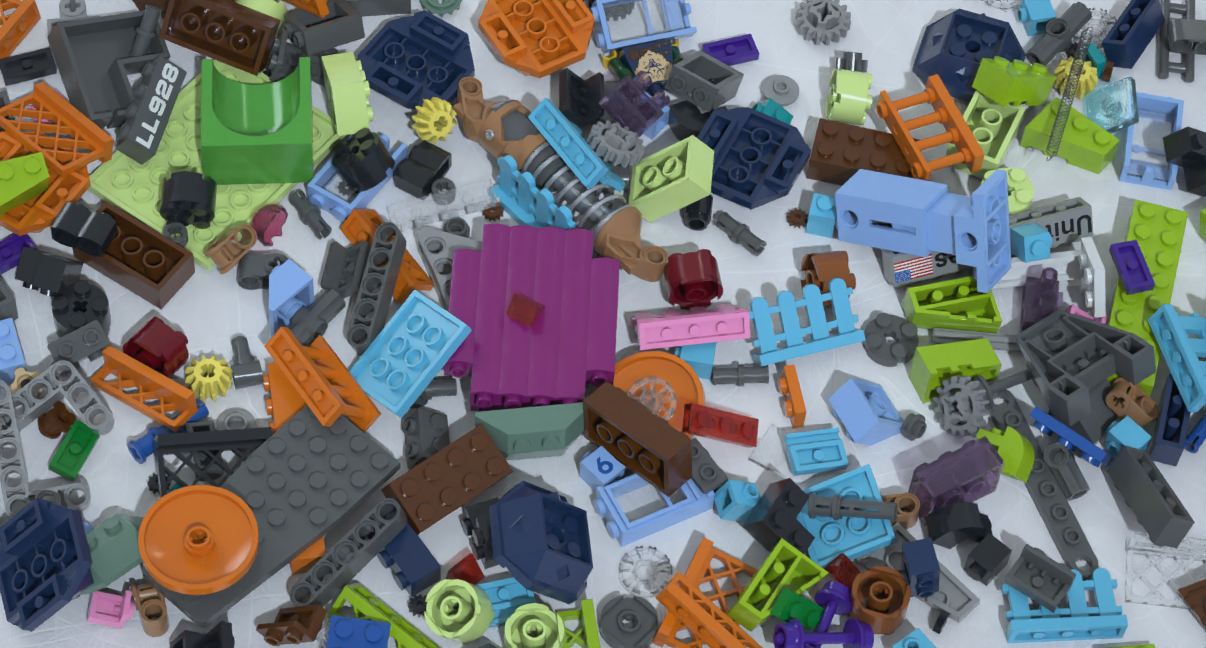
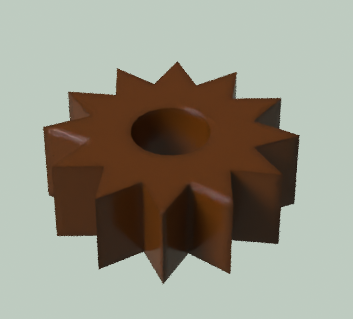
M1106 62L1102 81L1110 82L1114 62Z
M492 202L490 204L486 203V207H483L482 215L485 216V219L489 218V221L492 219L494 221L496 219L500 220V217H503L504 208H501V204L497 205V202L494 204Z
M795 208L794 211L790 210V213L787 214V222L790 223V226L794 225V229L796 227L800 229V226L805 227V224L808 222V214H805V211H801V208L799 210Z

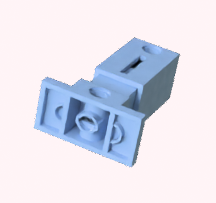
M864 169L858 170L835 192L834 205L836 206L837 213L835 225L838 230L839 241L921 257H927L932 251L956 255L957 264L976 267L974 277L977 280V291L988 293L1011 269L1007 171L996 169L972 193L971 197L948 193V184Z

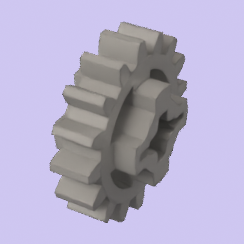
M807 0L806 3L801 2L799 9L796 11L795 27L800 28V35L807 34V41L816 39V45H819L821 41H825L826 45H830V40L838 43L840 36L845 38L847 31L850 30L851 12H846V4L839 5L840 0Z
M606 120L605 124L598 121L597 125H593L587 138V142L590 143L589 146L596 150L595 153L598 156L604 157V162L610 160L613 166L621 164L623 168H626L628 164L632 167L636 163L639 164L646 148L642 145L643 140L636 138L638 135L636 132L629 131L628 126L622 128L618 122L611 124L609 120Z
M959 375L943 380L944 386L937 387L936 389L940 396L933 397V400L938 403V407L934 408L933 411L940 414L937 422H944L943 430H951L952 436L960 435L965 437L978 433L979 426L986 425L983 416L990 414L985 409V405L990 402L983 399L986 390H979L980 382H971V376L962 377ZM957 388L962 389V390L959 391V392H956V391H955Z

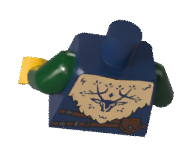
M671 39L623 48L619 58H617L615 50L611 51L610 58L605 57L604 54L601 55L603 67L611 69L628 87L633 88L635 93L648 91L649 95L660 99L662 102L666 101L663 88H665L672 67L683 60L678 39H675L673 45Z

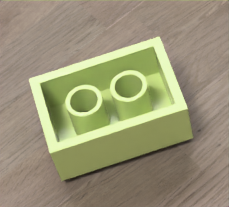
M353 52L321 56L327 105L337 135L357 134L361 129L369 128V122L373 121V113L368 101V97H370L368 80L366 81L361 61H356Z
M976 90L963 118L985 154L981 170L971 173L967 165L962 162L950 167L980 179L984 178L987 171L1001 168L1021 127L1026 108L1014 106L1012 102H1009L1007 107H1003ZM948 144L946 156L958 152L954 144Z
M692 135L642 159L639 164L636 163L632 167L629 205H634L642 213V217L651 223L711 195L714 150Z

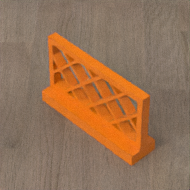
M0 0L2 16L0 17V25H2L0 28V59L9 57L41 19L35 0ZM17 8L12 14L5 16V10Z
M43 81L34 85V93L0 108V126L33 154L42 152L45 163L61 177L98 159L102 163L112 159L114 139ZM33 104L37 110L24 109V107ZM7 115L19 116V120H7L4 117ZM22 117L37 118L38 123L22 121ZM41 120H51L56 125L43 124ZM20 130H33L37 132L36 135L24 134ZM40 131L56 133V137L39 135ZM59 133L68 134L73 139L59 138ZM38 144L54 145V150L42 149ZM57 147H73L74 151H59ZM77 148L86 149L90 153H78ZM56 158L72 160V162L63 166Z
M703 537L684 577L699 591L700 584L711 582L715 595L708 596L707 598L711 601L718 600L722 611L727 615L729 609L724 598L734 595L739 597L746 587L740 588L735 575L745 573L752 577L757 569L712 547L714 542ZM712 558L723 562L727 571L714 574L710 565ZM730 577L734 590L722 593L717 580ZM667 610L653 640V644L661 648L664 644L671 648H702V645H705L688 627L681 624L682 622L669 610ZM688 629L693 642L684 644L674 639L678 631Z

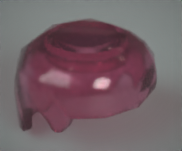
M277 203L263 205L254 212L250 226L255 229L257 240L263 246H273L271 238L282 236V226L287 220L288 213L282 205Z

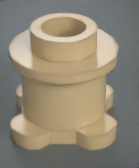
M22 367L17 368L14 371V382L9 387L11 393L15 394L40 375V373L37 371L33 373L28 372ZM43 388L37 391L36 399L40 397Z

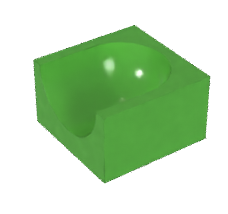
M299 57L297 68L288 77L263 85L243 84L230 80L216 69L213 59H202L201 153L204 180L209 181L211 178L217 185L309 183L314 178L310 57Z

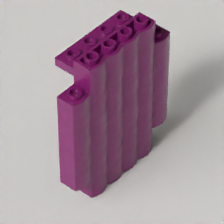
M492 223L483 225L481 252L472 249L454 250L448 312L467 324L472 331L445 363L444 375H451L456 378L472 377L470 411L481 412L581 403L585 399V384L601 386L607 381L613 385L620 261L607 257L592 259L593 231L580 228L565 230L557 227L536 228L528 225L508 226Z

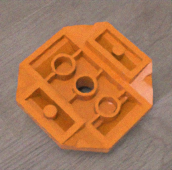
M488 0L478 21V28L504 64L516 68L524 76L533 75L537 78H542L585 59L595 25V17L582 0Z
M7 131L0 132V161L33 154ZM23 132L24 134L36 135V132ZM40 132V135H39V136H47V137H50V136L44 134L43 132ZM38 144L42 149L54 150V145ZM57 147V150L59 151H74V149L70 147ZM56 158L63 166L72 162V160ZM46 164L50 176L48 189L21 206H16L4 213V216L0 218V226L18 236L28 233H40L51 226L65 203L75 204L91 186L87 165L61 177Z

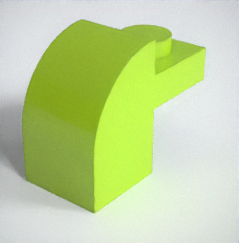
M1007 426L1005 432L991 427L990 432L979 428L975 439L988 447L998 450L991 468L1004 476L1027 483L1035 460L1034 448L1028 438L1010 426Z

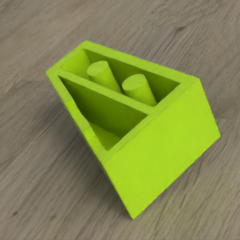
M995 56L994 59L982 58L972 87L1003 107H1007L1009 102H1013L1014 106H1020L1022 102H1026L1025 105L1045 106L1056 76L1047 72L1048 67L1039 63H1033L1030 66L1021 60L1014 59L1013 62H1010L1005 58Z
M1056 97L1025 127L1020 144L1021 147L1028 149L1031 146L1044 151L1043 155L1051 157L1047 154L1046 149L1061 99ZM1071 107L1056 156L1067 159L1068 164L1099 174L1114 159L1120 140ZM1049 147V150L1052 152L1056 149L1055 147H1052L1054 149Z
M42 152L0 161V218L4 216V213L16 206H21L48 189L50 176Z
M974 276L908 288L902 302L907 320L915 324L917 328L932 330L933 328L997 333L1002 323L992 290L988 293L978 292L977 280H975Z
M987 338L916 347L909 379L922 403L933 401V397L940 396L936 389L937 387L944 386L943 380L961 375L962 377L971 376L972 381L974 376L981 375L986 382L998 379L1002 364ZM957 388L955 391H956V392H959V391H961L962 389Z
M781 538L766 555L727 615L751 632L774 616L770 612L784 587L802 596L815 587L829 572Z

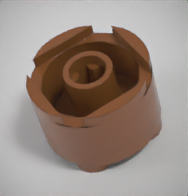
M829 251L805 254L801 262L800 271H805L806 280H801V288L803 289L807 284H813L819 287L821 294L829 292V281L833 278H840L845 281L847 288L852 287V290L855 289L856 278L853 273H850L847 252ZM831 300L823 301V307L832 306Z
M874 566L868 571L859 573L853 582L850 594L852 605L851 612L849 613L850 619L856 618L860 622L870 624L874 634L890 635L894 633L904 621L911 597L910 587L902 579L903 576L898 571L886 566Z

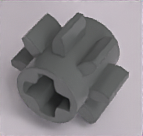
M843 52V58L836 59V69L867 73L868 60H862V53Z

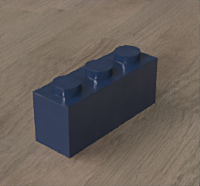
M1131 0L1106 35L1102 45L1107 61L1114 62L1113 67L1132 69L1162 26L1165 19L1159 0Z
M1172 374L1168 375L1161 392L1159 417L1156 419L1149 456L1153 461L1176 467L1184 450L1191 412H1188Z
M396 511L390 512L386 516V520L394 518ZM408 522L404 529L378 553V558L384 568L387 569L389 567L394 573V580L401 590L406 589L411 597L441 580L440 564ZM370 532L369 534H367L365 540L367 541L372 539L375 535V532Z

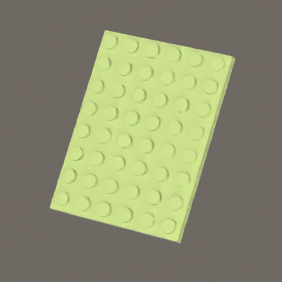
M213 61L216 69L230 80L250 85L274 83L269 80L270 77L262 72L255 76L220 61ZM201 73L179 92L155 156L141 165L117 150L112 155L111 160L103 163L89 176L91 186L88 188V191L163 235V229L167 226L166 220L159 213L162 180L165 177L168 180L171 178L172 173L180 171L197 172L203 174L202 179H204L201 153ZM312 105L314 169L332 151L333 147L347 135L338 136L332 117ZM298 183L217 185L215 217L210 222V227L199 229L193 225L186 226L188 243L184 248L193 253L196 264L209 272L216 264L210 257H206L203 254L204 250L229 227L239 225L254 227ZM238 232L237 239L238 241H240L243 237L242 234ZM172 234V235H171V238H172V239H175L176 236H174V234Z

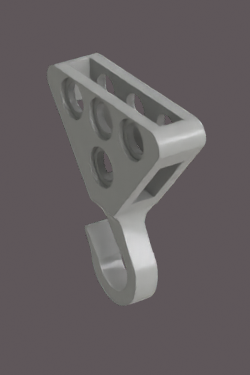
M422 227L418 231V253L430 279L435 285L434 289L443 309L448 312L453 252L458 249H472L481 252L482 242L437 229Z

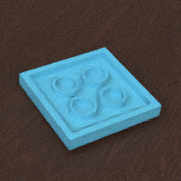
M869 464L803 490L808 496H810V493H817L818 496L828 497L840 494L844 499L884 502ZM808 500L797 516V520L815 537L808 548L811 560L825 570L898 542L891 521L887 519L843 517L839 520H833L832 517L816 516L815 519H811L808 516ZM820 505L822 508L830 507L828 505ZM857 508V510L879 512V509Z

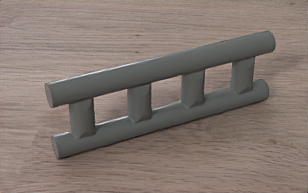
M1160 0L1165 21L1159 28L1158 77L1160 79H1167L1169 72L1184 74L1185 82L1191 83L1194 81L1195 54L1180 53L1184 54V63L1169 62V52H1175L1170 49L1166 25L1170 22V13L1183 14L1185 19H1195V0H1185V4L1170 3V0Z

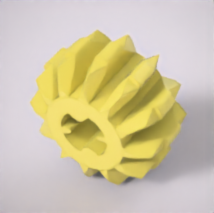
M1072 56L1067 61L1061 60L1054 71V76H1056L1054 88L1060 89V95H1063L1074 59ZM1091 61L1084 62L1074 95L1079 100L1084 95L1090 97L1098 83L1097 68L1091 67Z
M432 97L431 100L423 99L422 107L415 106L418 112L416 115L411 116L415 121L412 128L417 132L419 138L436 144L438 140L446 141L447 133L453 134L451 127L457 125L456 120L453 119L457 113L451 108L452 105L449 102L438 97Z
M215 354L211 359H207L204 355H202L201 361L192 359L191 367H187L185 371L186 388L193 391L195 397L200 396L202 402L207 398H211L215 402L217 395L225 397L227 390L231 389L233 385L232 369L227 366L225 359L218 361Z

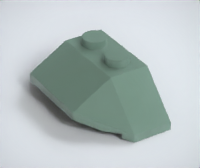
M583 402L475 412V428L480 424L484 426L506 461L562 456L584 432Z
M117 513L86 534L93 562L90 569L94 583L74 599L79 598L82 594H89L107 587L142 563L138 546V533L144 517Z

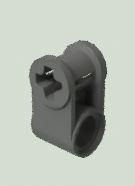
M279 253L245 254L239 262L238 285L247 290L269 289V275L278 265L277 261H280V265H282L288 258Z

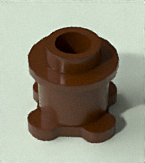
M61 401L55 402L53 409L38 417V429L47 438L57 439L62 432L67 433L70 430V425H73L76 420V416L70 413Z

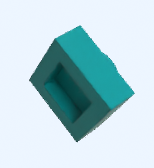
M1091 43L1085 62L1091 61V67L1097 68V76L1101 78L1106 59L1095 44Z

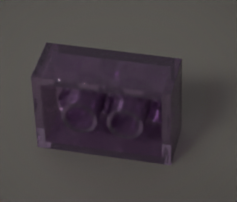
M986 436L978 440H969L960 449L954 452L947 451L937 460L929 464L922 463L915 468L908 493L916 495L920 501L918 518L924 526H926L925 517L944 506L960 502H974L996 491L1005 462Z

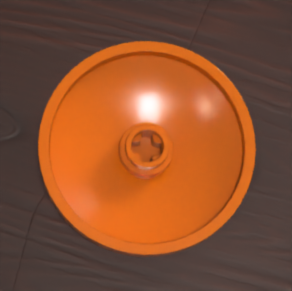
M646 351L628 356L615 364L614 387L622 389L627 396L636 402L642 403L647 410L657 417L664 418L670 426L679 432H684L690 439L693 438L704 418L706 399L700 379L687 362L670 353Z
M211 485L182 487L161 497L145 514L138 533L140 557L150 576L169 590L187 595L215 593L236 583L251 568L259 548L257 521L250 507L240 497L226 489Z

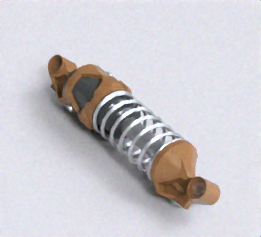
M464 77L460 80L453 109L462 120L463 129L469 140L481 144L497 160L502 156L511 155L517 163V170L521 174L526 171L531 173L539 190L546 188L550 192L557 191L553 195L556 206L562 196L570 201L566 205L572 212L576 207L581 212L578 217L573 219L575 223L579 222L577 229H581L587 218L593 223L586 230L594 232L593 249L599 254L600 258L607 257L619 260L620 267L629 275L633 274L645 281L657 282L662 278L668 254L665 249L659 246H642L640 234L643 215L634 205H626V199L623 195H614V188L609 185H603L600 181L592 189H587V187L579 182V178H575L574 172L530 121L528 116L532 112L520 101L512 99L504 102H486L483 99L482 83L480 80L474 77ZM602 188H607L610 191V196L599 200ZM614 199H619L622 202V206L611 211Z

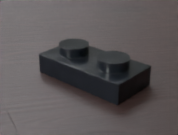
M50 47L0 59V71L5 86L57 74V68Z

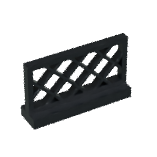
M272 428L157 434L152 444L153 452L156 454L160 498L167 494V486L172 480L181 487L188 486L176 476L185 464L199 475L190 486L196 485L203 478L211 486L220 487L234 473L237 466L248 458L246 456L252 449H257L272 436ZM239 450H247V451L243 454V453L240 452ZM219 451L216 456L211 453ZM223 451H232L240 458L232 469L218 459ZM191 453L187 458L184 455H182ZM195 453H203L212 460L203 471L190 461V458ZM174 454L183 462L175 473L164 466L163 455ZM213 463L217 464L227 473L219 484L205 474ZM165 474H167L170 477L167 482Z

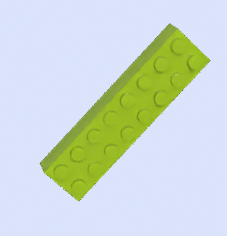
M1135 200L1124 242L1137 240L1155 286L1151 291L1127 295L1117 273L1106 325L1134 333L1154 346L1157 372L1161 349L1148 319L1163 304H1170L1188 212ZM1156 372L1138 383V386L1149 397L1154 387ZM1117 373L1107 378L1112 388L1114 380L1120 376Z

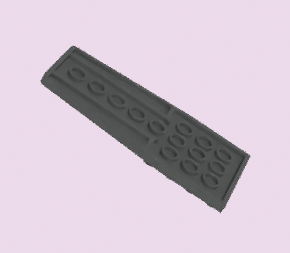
M306 405L259 446L220 486V488L226 489L240 497L250 507L257 521L259 548L255 561L248 572L230 587L205 595H187L169 590L156 582L147 572L144 565L142 567L143 578L201 628L207 627L338 526L401 469L400 462L343 415H340L331 427H326L320 423L309 406Z

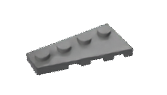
M897 522L892 527L898 542L858 557L856 564L867 570L874 566L890 567L898 571L905 581L901 566L902 544L917 540ZM938 561L940 567L939 591L927 598H918V596H915V598L939 612L943 610L949 613V617L959 623L980 604V599Z

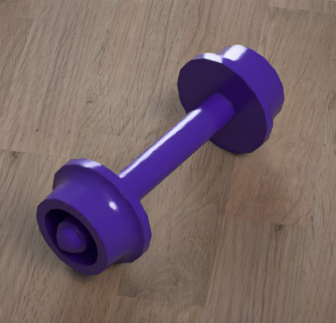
M829 581L824 584L822 590L816 592L815 602L824 610L815 632H827L834 614L847 615L851 612V590L847 586L839 582ZM804 644V648H821L822 644Z
M792 618L786 623H778L775 626L773 643L775 648H804V644H843L844 648H872L874 633L870 624L860 622L856 618L846 621L843 632H804L801 622L796 618Z

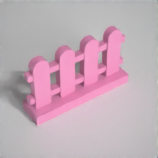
M728 303L718 304L716 309L708 310L702 306H695L689 308V312L681 313L675 309H668L662 311V315L653 316L649 312H640L635 314V318H630L631 326H635V332L638 335L640 350L750 338L748 309H740L739 306L733 307L732 304Z

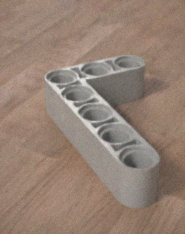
M61 360L54 363L12 395L14 409L20 405L25 406L24 413L16 417L19 432L50 409L55 402L62 400L64 397L95 434L105 435L114 427L113 415L69 361ZM65 370H70L72 375L69 380L65 382L59 381L60 374ZM48 388V394L45 398L36 399V393L39 389ZM88 392L89 397L86 402L76 403L78 394ZM105 414L106 419L103 424L99 426L93 425V419L96 415ZM6 416L0 417L1 430H7L11 426L10 418Z
M0 380V388L6 391L5 399L0 401V417L6 416L11 419V426L7 430H0V451L6 445H13L17 448L16 455L11 459H5L0 455V484L8 517L11 519L15 516L11 513V507L15 502L22 501L28 505L34 499H42L45 496L54 497L57 500V504L79 512L85 510L91 502V495L89 489L84 484L72 483L30 491L12 394L9 386ZM9 474H20L22 476L21 484L17 487H9L6 484V478ZM80 490L85 493L86 499L82 504L75 505L70 502L69 496L73 491Z

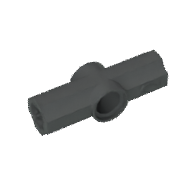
M1079 1L1073 3L1060 18L1052 19L1047 23L1046 33L1026 52V58L1032 65L1033 63H1039L1046 66L1059 52L1067 51L1072 45V38L1092 18L1091 11L1085 4Z
M326 289L308 308L302 307L296 312L288 328L301 345L307 346L311 341L314 342L319 335L323 336L325 334L328 323L346 306L345 300L336 290Z

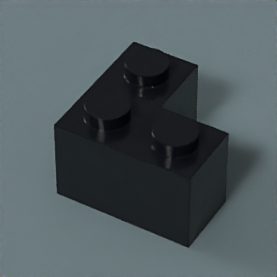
M1185 127L1163 137L1166 161L1183 167L1187 192L1205 197L1206 132Z
M23 247L15 279L24 281L23 287L37 291L41 288V294L55 297L58 293L63 294L67 286L79 281L83 262L38 249Z
M791 478L770 483L743 524V527L768 552L783 538L805 554L815 539L796 519L809 496Z
M498 497L465 507V519L462 520L466 536L471 535L474 542L472 544L473 554L476 560L481 559L485 569L499 565L493 558L489 507L499 500Z

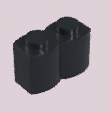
M423 140L418 146L412 147L408 159L404 163L397 165L394 171L395 187L423 201L432 192L433 182L443 178L452 165V154Z
M66 202L51 226L53 240L68 247L78 248L95 257L104 256L117 234V222L111 215L104 212H91L80 203Z

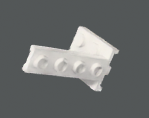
M1092 237L1081 238V250L1050 253V258L1025 263L1018 257L1011 258V269L992 288L1079 279L1081 294H1085L1086 307L1091 308L1095 318L1106 317L1105 267Z

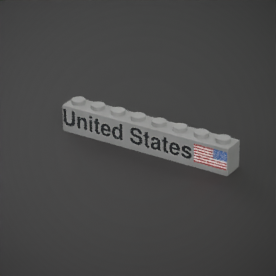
M1081 197L1009 215V228L1036 223L1047 230L1052 237L1051 248H1056L1059 244L1069 241L1079 242L1081 238L1093 235L1092 207ZM1010 232V250H1011V232ZM881 249L884 278L894 287L898 288L908 287L911 283L918 281H931L937 276L944 274H957L963 269L972 267L957 264L956 255L932 251L927 257Z

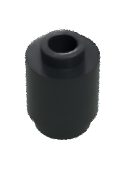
M712 195L685 206L684 220L689 229L701 231L707 228V225L711 222Z

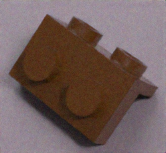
M321 605L279 609L274 623L258 624L256 631L264 637L265 642L273 646L314 642L322 628V622L327 610Z

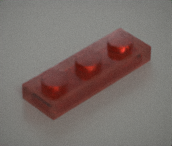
M689 403L684 406L682 432L753 448L757 446L759 419Z

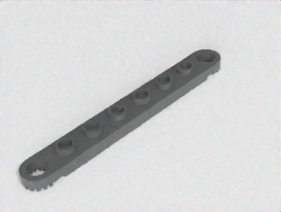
M1007 389L993 394V399L1001 397V399L1004 398V401L1006 400V403H1008L1004 407L997 406L994 403L993 408L988 410L996 429L1005 432L1007 426H1010L1028 438L1034 448V465L1027 483L1024 482L1055 546L1066 565L1070 569H1075L1081 573L1083 581L1091 579L1093 572L1098 568L1097 557L1050 466L1045 462L1044 454L1015 397ZM1079 559L1080 561H1082V559L1083 561L1086 560L1087 563L1089 562V565H1091L1090 569H1079L1076 565V561H1078Z

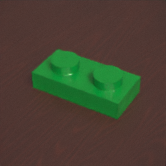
M76 419L50 462L48 470L74 482L101 435L95 434L85 423Z
M784 587L770 614L785 622L796 618L801 622L805 632H813L824 608Z

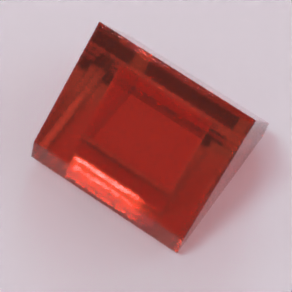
M515 293L506 315L530 328L543 312L545 306L522 293Z
M470 553L448 570L446 579H460L475 585L485 576L474 555Z
M844 553L839 554L823 568L829 572L828 575L835 582L847 586L850 590L856 576L860 573L858 568Z

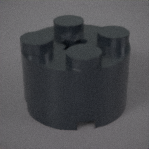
M369 128L361 129L355 137L346 142H339L332 149L334 153L332 165L349 190L355 192L354 188L366 191L375 187L388 176L386 174L388 168L391 167L393 170L395 166V160L378 134L371 132Z
M191 171L172 173L171 178L168 180L165 177L162 180L159 213L166 220V225L178 222L184 226L193 225L199 229L209 228L210 222L215 217L216 182L211 178L209 181L202 179L203 174Z
M79 280L75 284L67 286L63 294L58 293L52 299V313L56 333L59 338L94 320L99 321L103 331L108 336L111 325L109 302L106 294L97 286L90 284L86 280Z

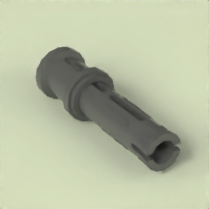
M810 493L808 500V516L811 519H815L816 516L832 517L833 520H839L843 517L896 521L898 515L897 502L844 499L840 494L828 497L818 496L817 493ZM820 505H828L830 507L822 508ZM857 508L879 509V512L857 510Z

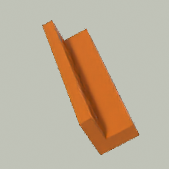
M354 209L340 227V230L353 246L363 241L372 245L377 228L385 222L376 210ZM391 236L387 242L392 241L395 236ZM407 249L404 252L393 292V297L399 304H403L414 290L431 291L435 286ZM388 261L383 262L380 267L385 266Z
M108 345L102 351L105 365L90 378L91 385L174 432L178 431L198 411L193 391L111 345ZM110 373L118 377L116 382L106 383L102 380ZM136 387L139 389V393L127 395L123 392V388ZM158 399L161 405L148 407L144 404V400ZM165 412H181L174 421L165 416Z
M677 572L655 597L710 648H763L680 572Z

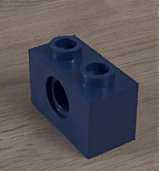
M931 537L903 543L901 566L906 584L910 587L911 597L927 598L932 596L935 592L939 591L940 567Z

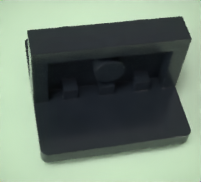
M566 68L559 72V110L579 128L604 116V75L599 72L583 80Z

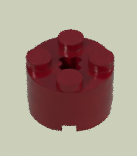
M701 249L697 252L685 254L674 253L668 257V263L665 265L663 273L671 305L674 306V303L678 304L682 310H689V308L695 306L706 308L711 305V300L716 296L718 300L721 298L723 286L718 263L710 250Z
M153 317L125 342L123 353L171 378L188 361L189 353L186 347L188 339L182 332H175L160 318Z

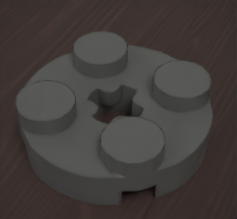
M880 313L876 316V319L870 321L864 331L866 341H862L863 347L865 346V349L868 351L867 355L875 363L886 367H895L897 363L904 361L907 363L914 357L919 343L918 329L915 324L902 317ZM886 337H892L897 342H892L891 345L887 344Z
M624 596L613 598L604 606L601 613L599 631L604 641L612 648H647L653 643L658 630L657 612L653 605L642 597L624 598ZM625 619L629 622L633 619L635 621V628L627 629L623 627L624 623L622 621Z

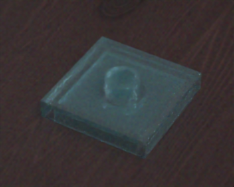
M1131 76L1085 95L1087 118L1112 134L1139 122L1136 84Z

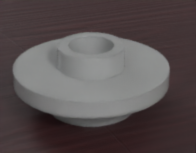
M775 75L765 81L763 95L766 100L772 98L780 106H788L797 100L799 86L795 80L788 76Z
M239 409L225 412L220 416L216 424L217 431L257 428L254 417L247 411Z

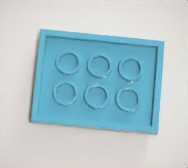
M414 290L349 372L366 394L402 419L472 329L439 305Z

